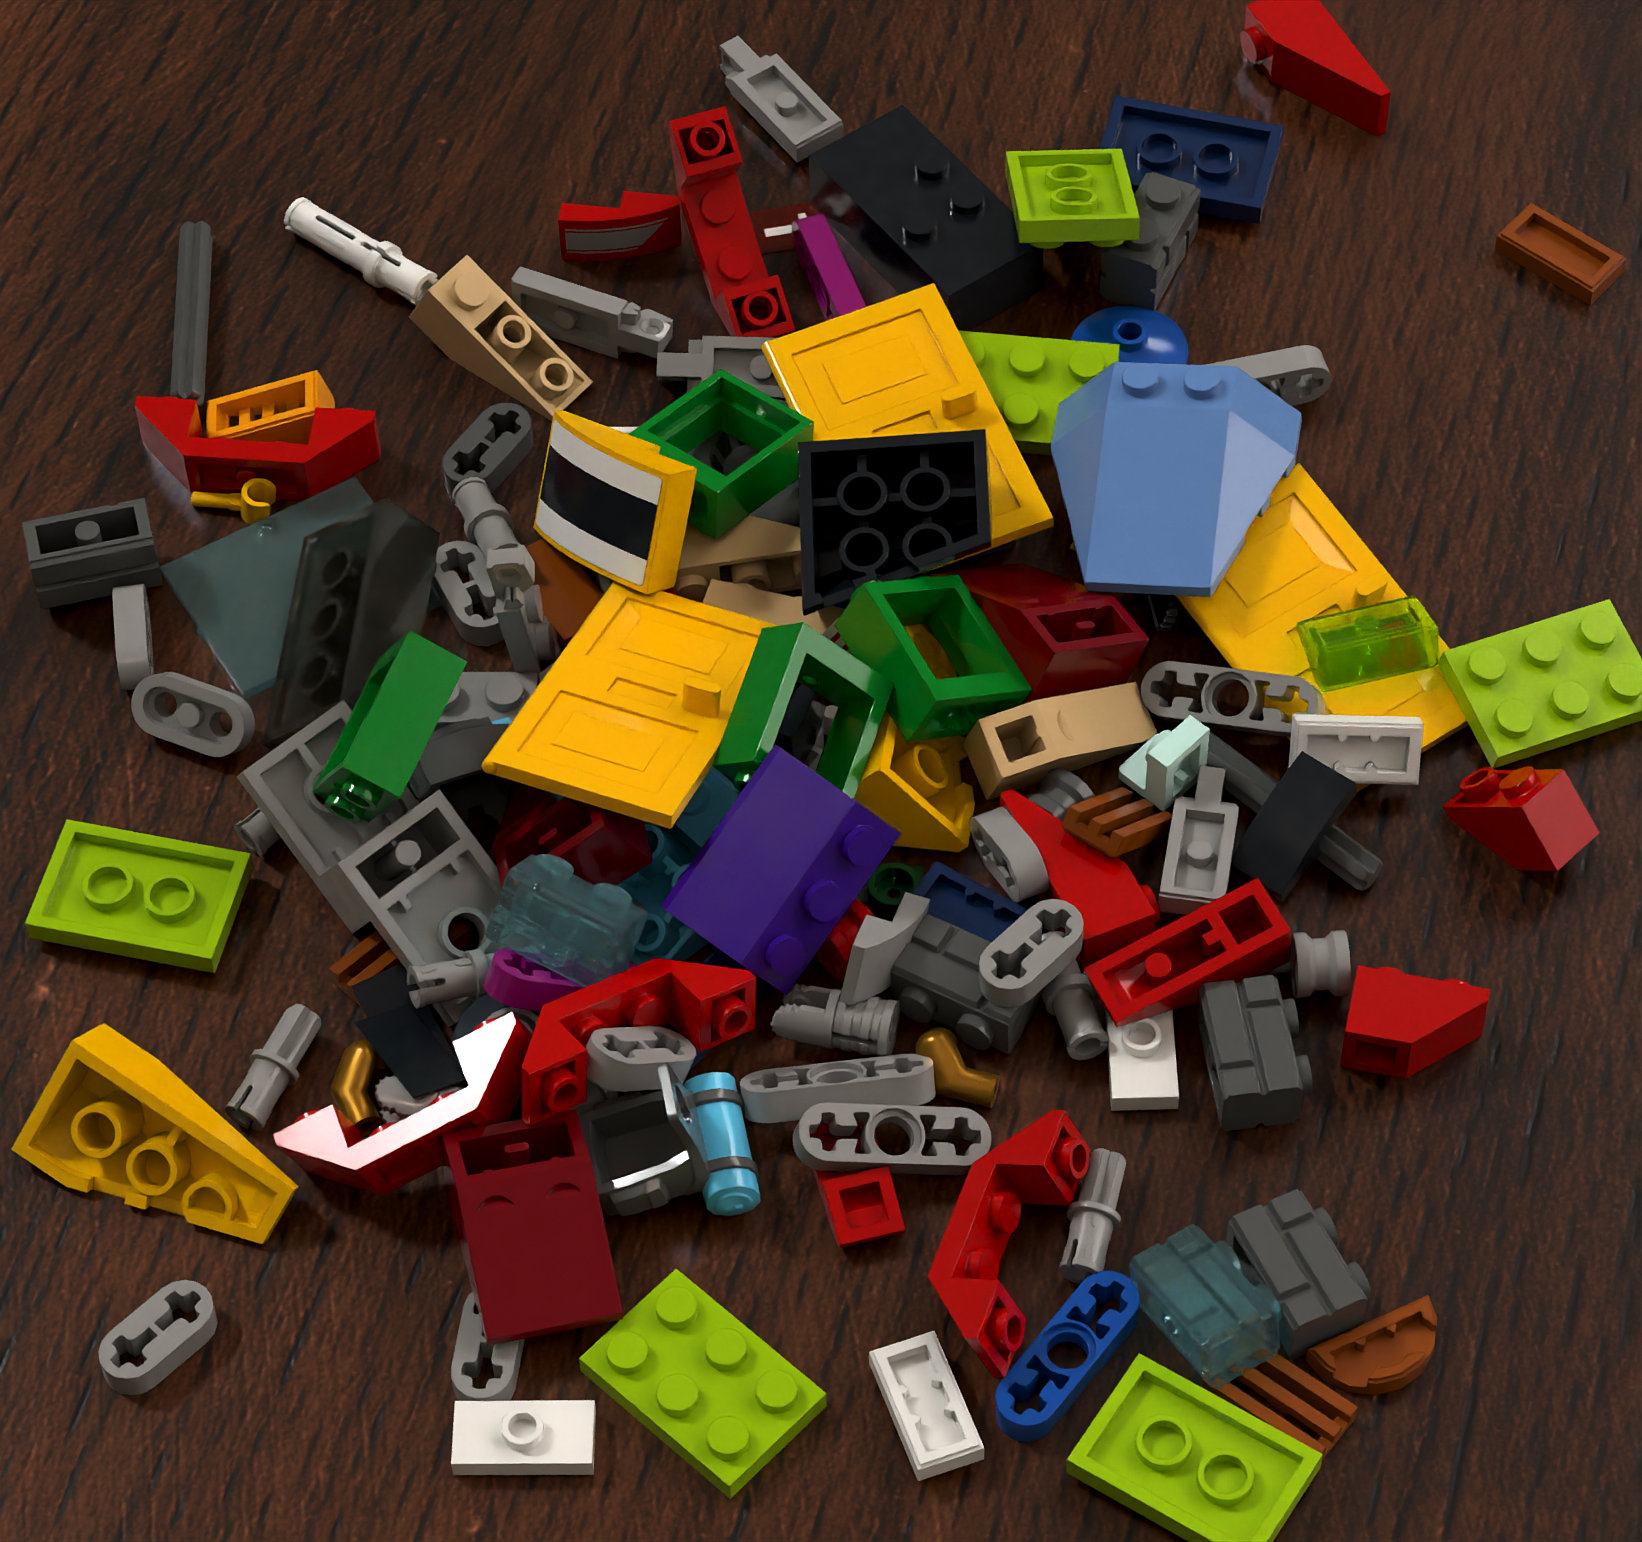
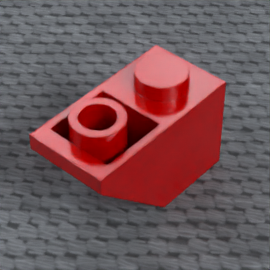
M1531 766L1517 770H1494L1493 767L1481 768L1464 778L1459 785L1461 791L1442 807L1449 819L1516 870L1558 871L1600 833L1564 769L1534 770Z
M1358 965L1345 1028L1340 1067L1407 1079L1482 1036L1490 989L1471 986L1469 983L1458 979L1437 980L1405 974L1403 971L1392 967L1371 968Z

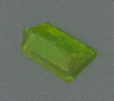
M1414 595L1297 622L1298 635L1314 680L1321 692L1333 691L1432 668L1439 661L1438 627Z

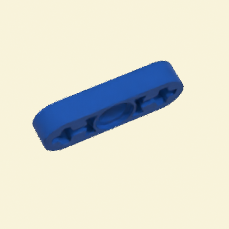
M1100 1271L1088 1276L1006 1374V1377L1000 1381L996 1389L995 1419L1004 1434L1014 1440L1031 1442L1047 1436L1134 1330L1138 1320L1139 1292L1131 1279L1115 1271ZM1112 1298L1119 1300V1312L1113 1309L1107 1310L1098 1320L1095 1334L1089 1326L1095 1318L1096 1301L1106 1304ZM1071 1342L1084 1349L1087 1359L1077 1368L1063 1369L1054 1365L1047 1354L1056 1344ZM1040 1377L1046 1385L1039 1395V1412L1028 1408L1022 1415L1015 1413V1399L1024 1403L1028 1401L1038 1389Z

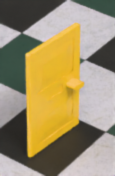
M934 283L774 340H768L762 344L761 350L789 408L814 421L813 441L986 430L991 478L992 547L906 579L1054 526L1053 516Z
M1300 463L1294 466L1287 478H1280L1270 494L1269 507L1262 517H1255L1245 533L1244 546L1212 596L1175 595L1233 669L1303 678L1322 694L1326 706L1325 715L1420 717L1424 724L1421 754L1469 725L1438 666L1443 651L1450 648ZM1399 616H1411L1426 656L1425 662L1331 682L1329 684L1324 683L1309 641L1310 637ZM1269 686L1263 687L1264 707L1280 710L1289 716V723H1292V714L1307 712L1308 703L1299 698L1298 691L1294 692L1292 701L1282 702L1274 701L1267 697L1265 692ZM1356 783V793L1370 784Z
M613 581L486 756L481 767L487 774H493L671 829L713 765L762 628L779 625L664 591L644 594Z

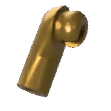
M935 1027L921 1035L916 1043V1054L932 1059L936 1094L992 1108L996 1099L1000 1076L967 1068L956 1046L958 1041L950 1030L943 1027Z
M365 1039L353 1042L344 1050L331 1084V1093L340 1112L360 1130L362 1137L370 1135L371 1132L382 1124L381 1117L367 1090L371 1080L383 1077L385 1074L384 1069L389 1068L370 1042Z

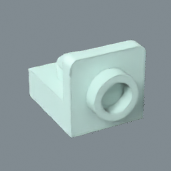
M1189 715L1172 732L1164 730L1160 734H1155L1121 764L1118 774L1119 779L1149 802L1155 804L1161 811H1166L1175 802V798L1182 796L1198 781L1200 766H1207L1210 729Z

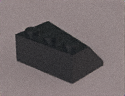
M985 429L798 442L802 611L804 616L849 600L853 592L863 583L872 580L879 582L878 580L882 582L903 580L992 547L991 478Z

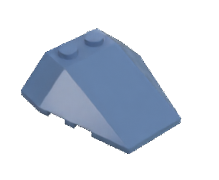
M1114 362L1060 402L1050 446L1054 467L1057 470L1064 506L1067 509L1072 538L1086 591L1211 597L1244 546L1245 533L1255 517H1262L1269 507L1271 492L1280 478H1287L1295 466L1302 424L1301 412L1237 366Z

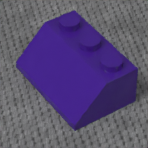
M775 744L663 901L661 907L740 965L787 995L901 833Z

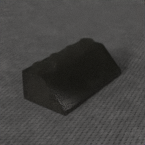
M384 498L304 537L263 740V746L270 750L278 747L342 700L353 710L377 660L409 630L422 636L428 618L426 610L432 578L437 568L436 555L440 532L390 499Z

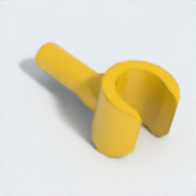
M254 478L243 485L241 494L193 491L191 505L240 511L242 519L247 524L261 526L270 518V504L275 502L276 487L267 479Z

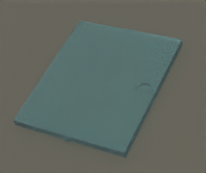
M356 477L160 567L162 576L196 625L198 636L206 640L244 699L442 606L441 596L404 546L402 536L394 532Z

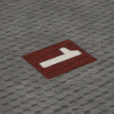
M810 202L752 211L751 215L761 253L766 254L795 249L792 237V221L821 213Z

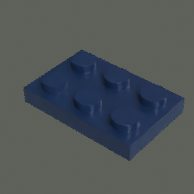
M1116 96L1099 149H1122L1134 194L1145 174L1154 172L1193 184L1200 189V206L1197 213L1260 224L1283 143L1284 125Z

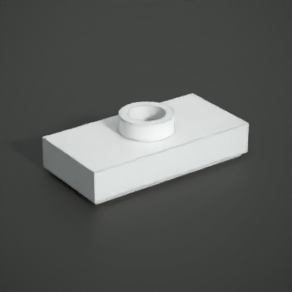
M1292 714L1288 768L1303 751L1355 783L1418 785L1424 724L1420 717Z
M1104 1007L1106 1033L1109 1041H1107L1111 1111L1178 1109L1179 1089L1173 1010L1116 1027Z
M935 1331L869 1352L870 1367L918 1481L984 1460L983 1443Z
M595 1400L455 1401L451 1455L453 1475H594Z

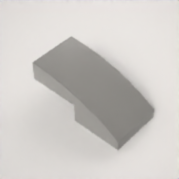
M905 892L892 922L866 915L852 945L839 999L840 1002L854 1005L892 986L891 971L893 964L906 944H910L912 935L928 912L930 899Z

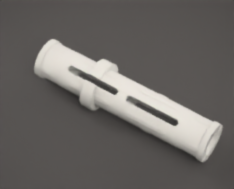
M301 197L296 199L289 206L285 214L284 224L287 225L285 227L287 231L300 236L328 254L363 273L364 280L377 288L387 287L409 300L415 306H417L427 290L438 281L436 273L405 258L400 247L389 241L379 242L350 224L319 208L307 198Z

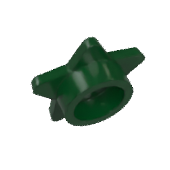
M898 862L879 865L869 878L868 887L859 893L855 899L862 902L873 914H877L880 919L892 922L905 892L912 893L921 882L924 867L920 864L909 867ZM891 892H897L900 894V896L896 899H892L888 896V894Z

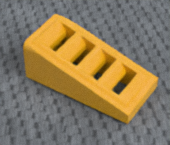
M318 370L208 400L206 438L225 437L232 440L285 441L294 444H308L315 408H335L334 397ZM262 414L261 419L255 420V415ZM239 416V425L230 427V417Z

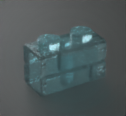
M531 854L512 867L507 873L497 900L499 903L493 911L485 933L486 937L583 987L628 970L636 949L634 948L635 944L641 936L649 915L647 914L648 912L631 904V895L618 886L608 883L593 885L573 875V866L560 857L550 854H540L537 856Z
M1191 1224L1168 1237L1164 1245L1157 1243L1132 1258L1129 1264L1131 1282L1139 1292V1306L1210 1387L1218 1389L1242 1375L1244 1368L1252 1369L1277 1355L1280 1348L1278 1321L1282 1319L1281 1307L1272 1291L1265 1284L1259 1283L1253 1287L1243 1276L1240 1261L1226 1241L1219 1240L1213 1243L1199 1226Z

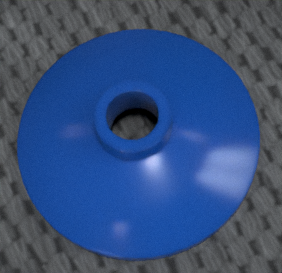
M1122 305L1100 310L1082 321L1071 340L1120 344L1119 362L1186 365L1188 362V344L1179 326L1166 315L1141 306Z

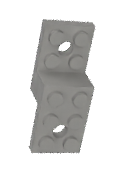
M344 700L237 776L238 780L350 932L353 934L371 921L406 970L412 965L421 966L462 959L464 951L455 948L448 937V926L451 920L456 917L469 919L475 924L479 932V943L476 949H481L484 954L494 953L505 948L523 947L530 943H537L544 953H550L556 948L532 914L503 895L496 865L440 789L419 803L406 786L401 798L370 822L363 819L360 822L345 820L330 812L325 805L316 799L312 792L314 779L317 775L321 774L352 712ZM434 981L416 983L420 989L435 986ZM468 996L432 1005L447 1026L450 1027L459 1021L461 1014L473 1001Z

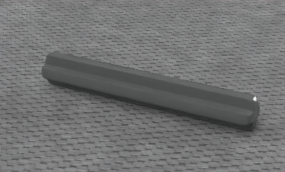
M187 221L181 226L179 232L170 395L180 399H195L198 409H200L204 404L213 237L211 235V227L206 222L200 221L195 224Z
M1211 731L1209 732L1207 766L1226 769L1223 788L1255 813H1258L1278 782ZM1334 824L1319 841V856L1316 859L1358 891L1368 889L1380 876L1383 865L1382 861Z

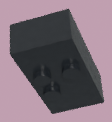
M904 105L895 108L809 155L810 204L820 214L822 213L826 220L900 294L934 283L958 330L971 331L1042 290L1044 248L1034 247L1030 243H1019L1014 213Z

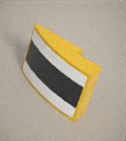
M564 410L554 411L533 528L556 549L578 563L644 594L675 587L697 468L660 455L661 446Z

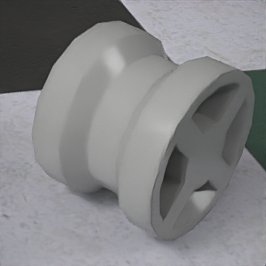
M1345 930L1331 931L1325 938H1311L1306 932L1291 933L1290 976L1295 999L1309 998L1314 991L1326 990L1335 997L1349 995L1351 963L1349 943Z

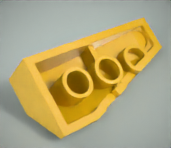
M927 623L903 626L936 679L957 677L955 667ZM885 709L854 800L901 833L893 846L949 852L962 851L969 844L970 819L973 817L975 807L973 787L965 782L962 783L959 761L968 756L963 745L966 738L952 736L907 742L889 712Z
M105 1023L70 1042L11 1148L12 1151L66 1187L86 1193L93 1189L125 1199L124 1204L145 1210L148 1207H154L184 1216L188 1223L259 1244H263L269 1239L299 1187L159 1059Z

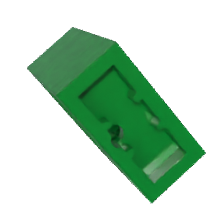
M720 369L633 430L629 435L661 446L660 455L697 468L687 523L716 540L799 478L798 442L813 441L814 421ZM719 430H723L759 451L758 454L728 476L721 474L687 453Z
M959 574L936 577L923 575L913 579L883 582L872 580L863 583L853 592L849 605L834 625L854 657L894 683L886 709L907 742L968 735L977 720L1020 706L1032 690ZM927 623L960 677L936 679L903 626Z
M804 622L762 628L712 766L734 780L733 786L739 792H742L773 748L793 689L798 680L838 707L815 772L854 799L894 683Z
M410 630L377 660L312 791L314 794L326 799L324 805L330 812L351 822H360L361 819L370 822L401 798L468 661Z

